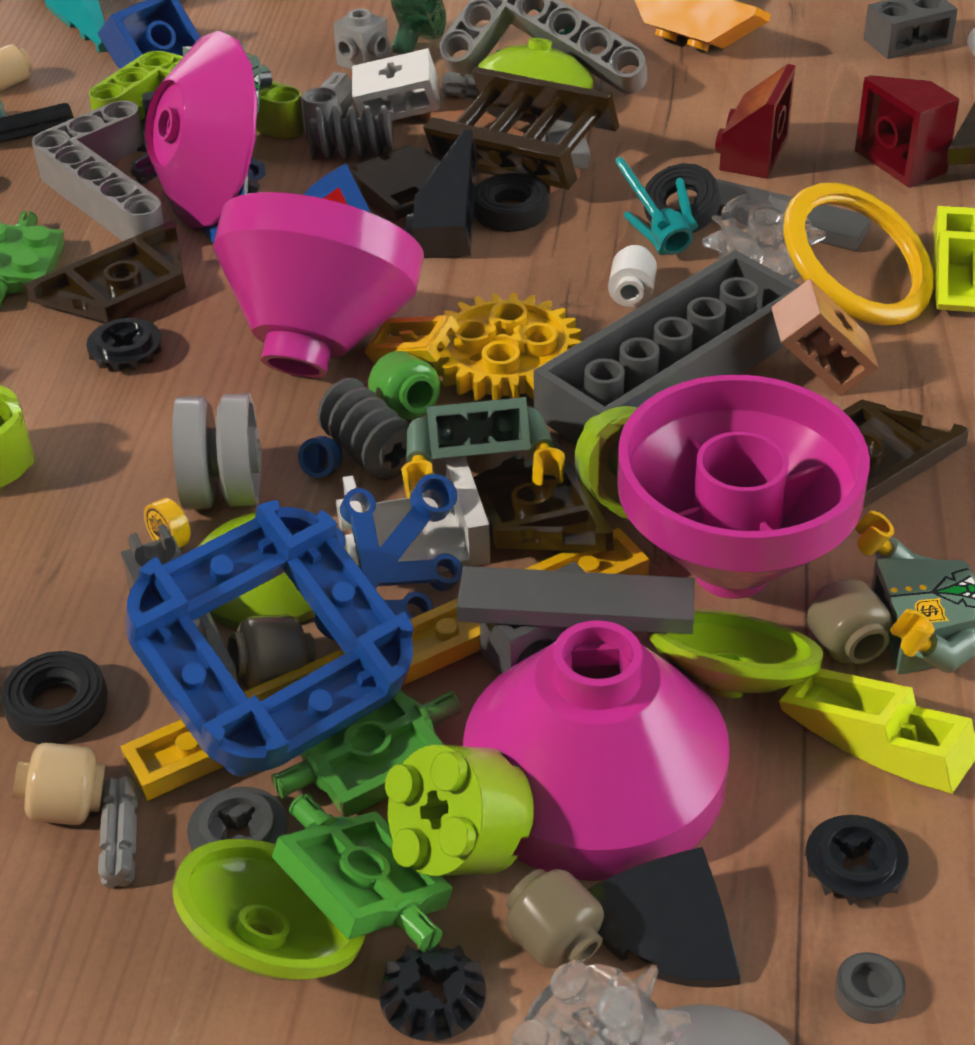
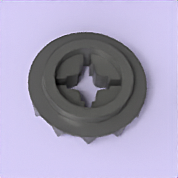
M233 787L214 793L201 802L190 817L187 834L191 851L210 842L228 839L226 828L229 829L231 827L235 830H241L246 825L249 826L250 836L246 838L243 835H236L232 839H252L276 844L279 836L287 834L285 810L278 799L258 788Z

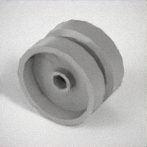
M250 393L223 394L217 407L216 425L211 404L204 396L176 397L172 418V441L176 485L182 508L184 510L211 509L218 497L219 477L224 499L229 506H258L260 500L262 453L260 432L257 426L252 395Z

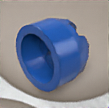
M317 436L306 440L300 446L298 452L300 467L307 475L313 478H322L334 473L341 465L343 459L341 446L335 439L327 436Z

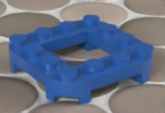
M278 500L262 503L257 506L254 519L163 565L157 557L147 562L139 570V577L132 586L128 596L126 633L132 649L203 751L235 776H247L253 772H261L279 767L382 707L400 691L411 665L413 656L412 634L414 629L405 611L398 615L393 613L335 537L337 522L322 509L317 516L314 513L299 508L279 507ZM285 572L345 654L262 701H259L256 695L248 699L193 621Z

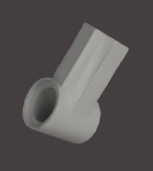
M333 72L329 79L325 80L319 88H313L303 93L305 130L308 137L310 119H313L316 107H321L324 117L329 118L332 106H337L342 117L348 106L354 101L352 98V80L348 78L347 73Z

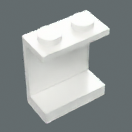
M466 456L445 459L446 478L454 484L457 491L456 504L443 520L437 522L429 521L398 562L432 560L440 554H451L460 561L462 568L463 566L473 567L489 564V523ZM353 475L343 477L344 495L351 489L356 488ZM407 497L376 503L373 518L379 548L411 510L410 499ZM423 498L427 504L438 508L437 503L433 499ZM343 499L336 500V508L341 531L351 530V534L345 535L346 550L354 562L359 565L352 526L342 518L340 505ZM350 502L351 507L355 511L360 513L366 512L364 505H361L360 502ZM437 567L438 573L449 571L446 567Z

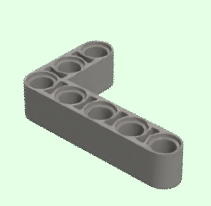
M470 0L440 42V52L448 71L460 73L462 77L464 74H472L474 68L478 67L479 63L489 55L512 24L533 38L551 40V47L571 54L591 74L626 94L636 93L645 86L648 79L645 56L640 48L561 0ZM533 9H542L537 15H527ZM482 20L489 21V23L483 27H475V25ZM563 28H574V30L569 34H558V32ZM596 46L606 48L599 54L589 53ZM460 50L467 51L464 56L453 58L456 52ZM628 65L638 67L632 73L620 72L621 69Z
M131 101L112 102L42 131L33 137L32 145L40 179L121 241L130 239L165 223L161 200L110 164L137 152V148L144 143L139 109L136 103Z

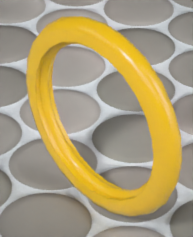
M837 182L819 183L807 187L790 200L784 215L783 236L787 252L796 270L805 282L811 279L851 318L867 324L878 326L901 325L919 317L927 308L934 288L933 269L929 255L919 236L908 222L891 206L873 194L855 186ZM834 204L848 207L877 223L898 245L908 263L912 277V287L909 294L900 302L884 304L858 296L839 284L820 264L808 243L805 230V221L808 214L819 205Z

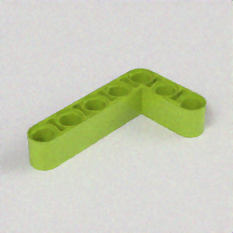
M151 51L139 56L89 90L91 111L112 102L131 101L138 106L140 120L144 119L142 95L147 92H155L183 56L165 51ZM272 81L270 88L260 90L256 132L280 139H290L301 135L304 132L301 91L295 87Z

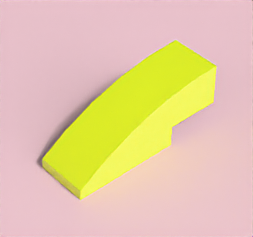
M938 206L933 224L932 249L934 294L937 310L975 312V208Z
M820 668L818 672L805 681L792 685L779 701L783 712L841 750L881 770L920 785L953 794L975 762V732L972 718L916 706L912 687Z

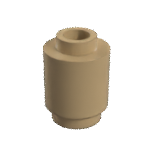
M12 43L0 48V92L30 78L29 70L32 69V62L29 55L23 48L18 49Z

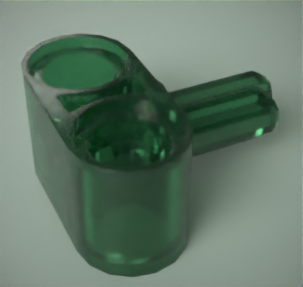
M391 0V5L399 25L391 45L393 53L401 55L413 52L419 36L439 40L443 35L446 25V10L442 0Z

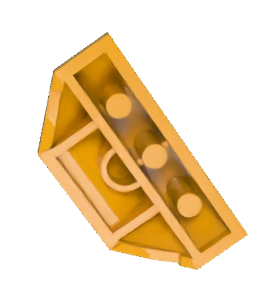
M635 0L643 22L657 28L656 36L676 42L678 35L688 38L686 45L707 52L710 45L722 49L726 48L768 23L771 17L770 13L758 7L735 0Z

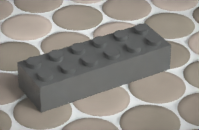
M734 250L535 369L534 408L542 414L547 426L577 445L586 422L593 416L599 415L606 410L620 406L639 407L658 392L685 381L717 375H740L784 346L780 341L771 307L800 285Z

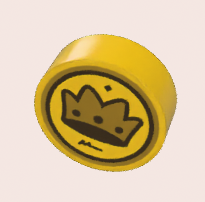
M165 497L145 507L144 520L153 541H157L160 537L158 526L165 524L171 535L174 536L179 548L189 543L191 535L189 522L185 513L175 501Z

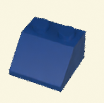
M144 0L111 14L98 32V36L120 69L139 56L151 51H165L183 56V47L193 46L200 38L199 33L179 0Z

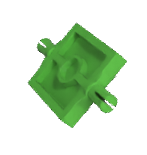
M23 211L16 225L0 223V308L7 294L25 293L23 284L53 272L65 245L64 231L36 225L38 217L32 211H29L28 216L27 211Z
M400 689L396 696L382 707L300 754L302 762L277 774H272L271 779L274 788L283 799L287 795L313 783L328 794L343 817H350L388 798L385 791V779L387 773L394 765L403 764L413 752L422 747L444 745L435 734L433 725L456 714H460L462 712L460 702L457 696H454V692L450 690L444 695L421 704L405 695Z
M305 794V796L300 795L292 802L289 812L305 829L279 836L272 858L348 940L386 927L395 926L396 928H401L422 952H426L427 949H433L440 942L443 932L426 914L445 909L453 887L442 876L425 875L411 867L399 865L392 853L393 840L389 823L379 813L374 811L355 817H334L331 814L328 815L309 794Z

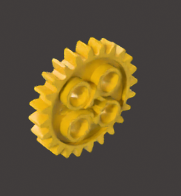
M493 293L491 301L488 302L476 296L474 297L475 305L473 306L459 302L458 313L449 310L444 311V315L453 316L460 325V328L456 334H446L451 340L446 348H437L441 353L440 358L437 362L429 363L433 365L437 375L443 377V385L445 387L456 384L458 395L473 390L475 401L483 398L485 394L492 395V400H501L502 396L508 395L510 399L520 398V394L524 393L534 400V370L582 342L581 329L576 328L575 318H566L565 308L552 311V301L550 300L537 305L535 304V295H530L524 301H519L516 293H512L508 300H501L497 293Z

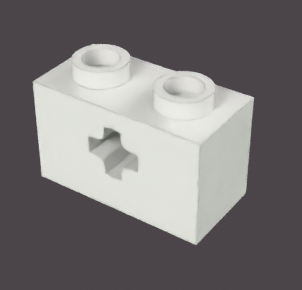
M422 49L352 66V98L360 117L365 105L370 106L374 117L378 116L381 105H386L389 115L392 116V121L440 110L439 78L429 49Z

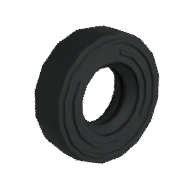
M682 163L669 166L656 173L646 184L645 190L660 211L664 208H669L666 205L667 198L677 192L676 179L682 178L686 190H693L698 195L696 201L690 205L692 216L698 224L697 229L692 231V233H695L706 227L718 213L721 198L717 180L708 169L697 164ZM644 206L646 217L651 223L652 217ZM673 209L681 213V209Z
M518 173L497 174L484 179L476 186L474 213L476 219L486 227L508 232L521 231L538 225L546 217L549 208V196L546 186L537 178ZM510 199L523 201L510 205L499 203L500 201Z
M71 651L46 652L29 658L11 672L3 684L1 705L9 727L23 740L36 744H63L82 737L98 724L106 711L108 689L100 668L87 656ZM66 685L77 690L73 700L55 709H40L33 705L34 698L42 691L51 687Z

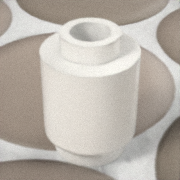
M630 245L620 250L613 259L608 291L611 298L621 306L639 307L647 303L652 297L657 263L648 249L640 245Z

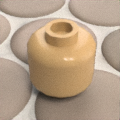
M41 743L33 750L30 762L18 761L13 786V798L24 799V811L30 820L81 825L87 820L90 812L99 813L106 764H97L94 751L88 747Z

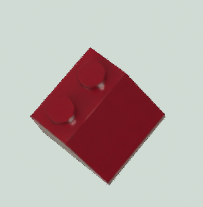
M786 64L746 92L736 109H730L726 128L719 129L715 142V153L720 154L719 170L768 179L789 135L795 65Z
M873 75L864 77L855 151L908 188L943 175L948 170V148L953 141L960 99L932 81Z

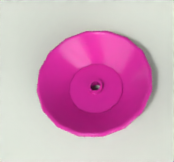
M220 30L200 37L157 87L149 103L145 123V141L150 160L174 213L192 229L214 226L219 221L223 205L228 200L238 196L247 177L256 140L257 94L252 65L239 40Z

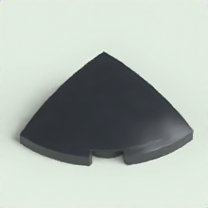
M703 847L675 853L635 866L587 889L600 902L604 911L603 922L598 931V934L603 938L602 944L620 960L627 959V952L629 950L644 962L657 965V979L669 983L704 988L740 985L741 975L730 930Z

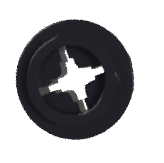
M120 318L109 321L96 328L89 335L86 342L89 359L95 360L99 368L112 366L115 372H119L123 367H131L136 370L137 364L152 363L153 355L162 351L161 332L156 325L143 319Z
M841 815L820 823L810 834L805 849L808 877L816 878L821 882L825 895L836 892L845 896L850 906L858 899H870L874 904L878 905L884 895L890 892L898 894L909 867L907 849L897 833L884 823L861 815ZM868 850L870 851L866 867L857 865L852 870L844 869L846 857L853 860L859 855L863 856Z
M437 944L433 949H427L426 952H422L420 949L414 950L407 945L402 957L395 962L387 961L382 982L378 984L380 1006L387 1021L403 1035L422 1041L445 1040L462 1033L477 1020L486 1000V984L479 961L469 959L460 944L453 949L444 948ZM425 974L426 977H430L435 983L443 982L445 1004H442L438 997L434 998L433 994L428 990L421 992V975Z

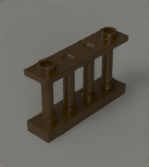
M475 67L472 75L479 94L456 122L431 117L423 129L432 154L440 161L463 130H472L478 159L477 169L496 174H526L539 179L544 185L569 190L577 180L571 158L572 151L592 127L616 132L620 126L612 93ZM490 106L505 109L489 129L474 126ZM523 113L539 116L523 136L507 133ZM557 120L573 123L557 144L541 140Z

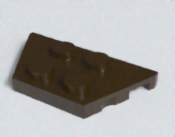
M171 220L23 284L27 299L32 303L106 323L115 319L125 318L140 308L166 299L169 295L186 288L175 223Z
M863 399L842 410L857 425L868 447L870 469L863 508L956 452L967 443L969 429L955 423L950 432L923 426L924 415L905 410H892L885 405Z
M551 437L554 443V448H557L564 452L560 444L558 443L557 439L555 437ZM519 454L503 461L497 468L486 470L473 477L489 523V534L496 549L609 552L614 550L613 531L580 480L566 454L563 482L560 484L555 476L543 475V485H536L532 481L533 458L524 462V457Z

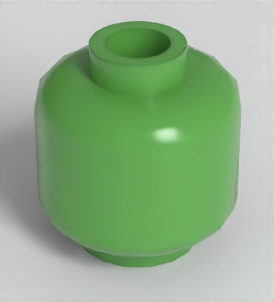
M405 351L389 352L381 357L373 366L368 379L369 389L375 393L377 398L385 401L387 406L394 409L400 418L408 421L421 418L427 414V407L436 404L440 393V379L436 370L426 361Z

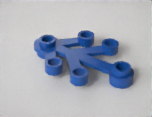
M428 474L418 481L410 496L411 510L380 548L373 518V512L376 508L374 496L362 488L351 489L345 495L340 505V514L352 526L359 568L375 589L378 586L429 583L437 590L447 591L452 589L461 578L462 565L451 554H440L432 560L398 562L428 522L443 520L456 504V488L445 476ZM423 498L433 499L437 503L438 508L430 506ZM358 501L362 503L366 512L360 513L355 511L351 507L350 502ZM336 528L335 537L345 547V536L340 529ZM443 566L449 569L452 578L442 577L438 573L437 567ZM410 592L403 599L384 600L395 615L405 611L409 619L415 616L409 613L407 609L408 604L417 605L423 613L434 609L431 599L421 592ZM313 611V619L318 630L327 638L335 641Z

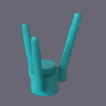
M617 157L615 160L617 166L652 217L651 229L630 211L624 213V218L654 245L659 255H674L684 251L693 240L692 231L698 227L691 213L684 180L682 178L676 179L681 213L671 208H664L659 211L622 157Z

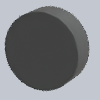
M862 952L848 957L840 965L835 983V998L840 1008L851 1018L863 1023L878 1024L892 1019L899 1012L906 984L903 973L893 961L880 954Z

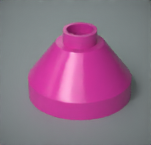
M281 192L249 193L228 200L221 209L213 243L214 253L253 335L264 343L261 362L276 371L307 378L326 376L330 358H338L345 355L415 297L424 258L423 249L416 239L386 219L340 202Z
M752 375L708 376L685 381L658 392L641 404L629 417L619 441L618 494L624 512L638 531L691 572L701 587L723 598H746L760 592L768 582L828 553L847 538L857 525L862 514L870 469V457L865 439L857 425L838 406L819 394L804 387L774 378Z
M593 620L573 625L566 629L557 638L556 642L499 675L487 686L471 709L466 722L463 746L489 747L505 753L502 756L511 765L519 766L529 781L534 805L533 825L529 837L520 839L513 855H519L517 859L536 869H543L545 872L554 869L566 870L578 880L604 881L635 866L693 849L707 835L717 820L725 797L730 750L729 738L723 717L713 699L694 679L640 644L638 638L630 630L613 622Z

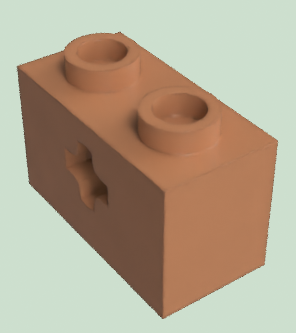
M808 279L771 307L781 343L839 396L879 369L868 333L811 279Z

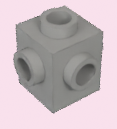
M354 9L348 15L333 23L337 65L352 70L354 65L389 57L386 18L372 14L367 9Z

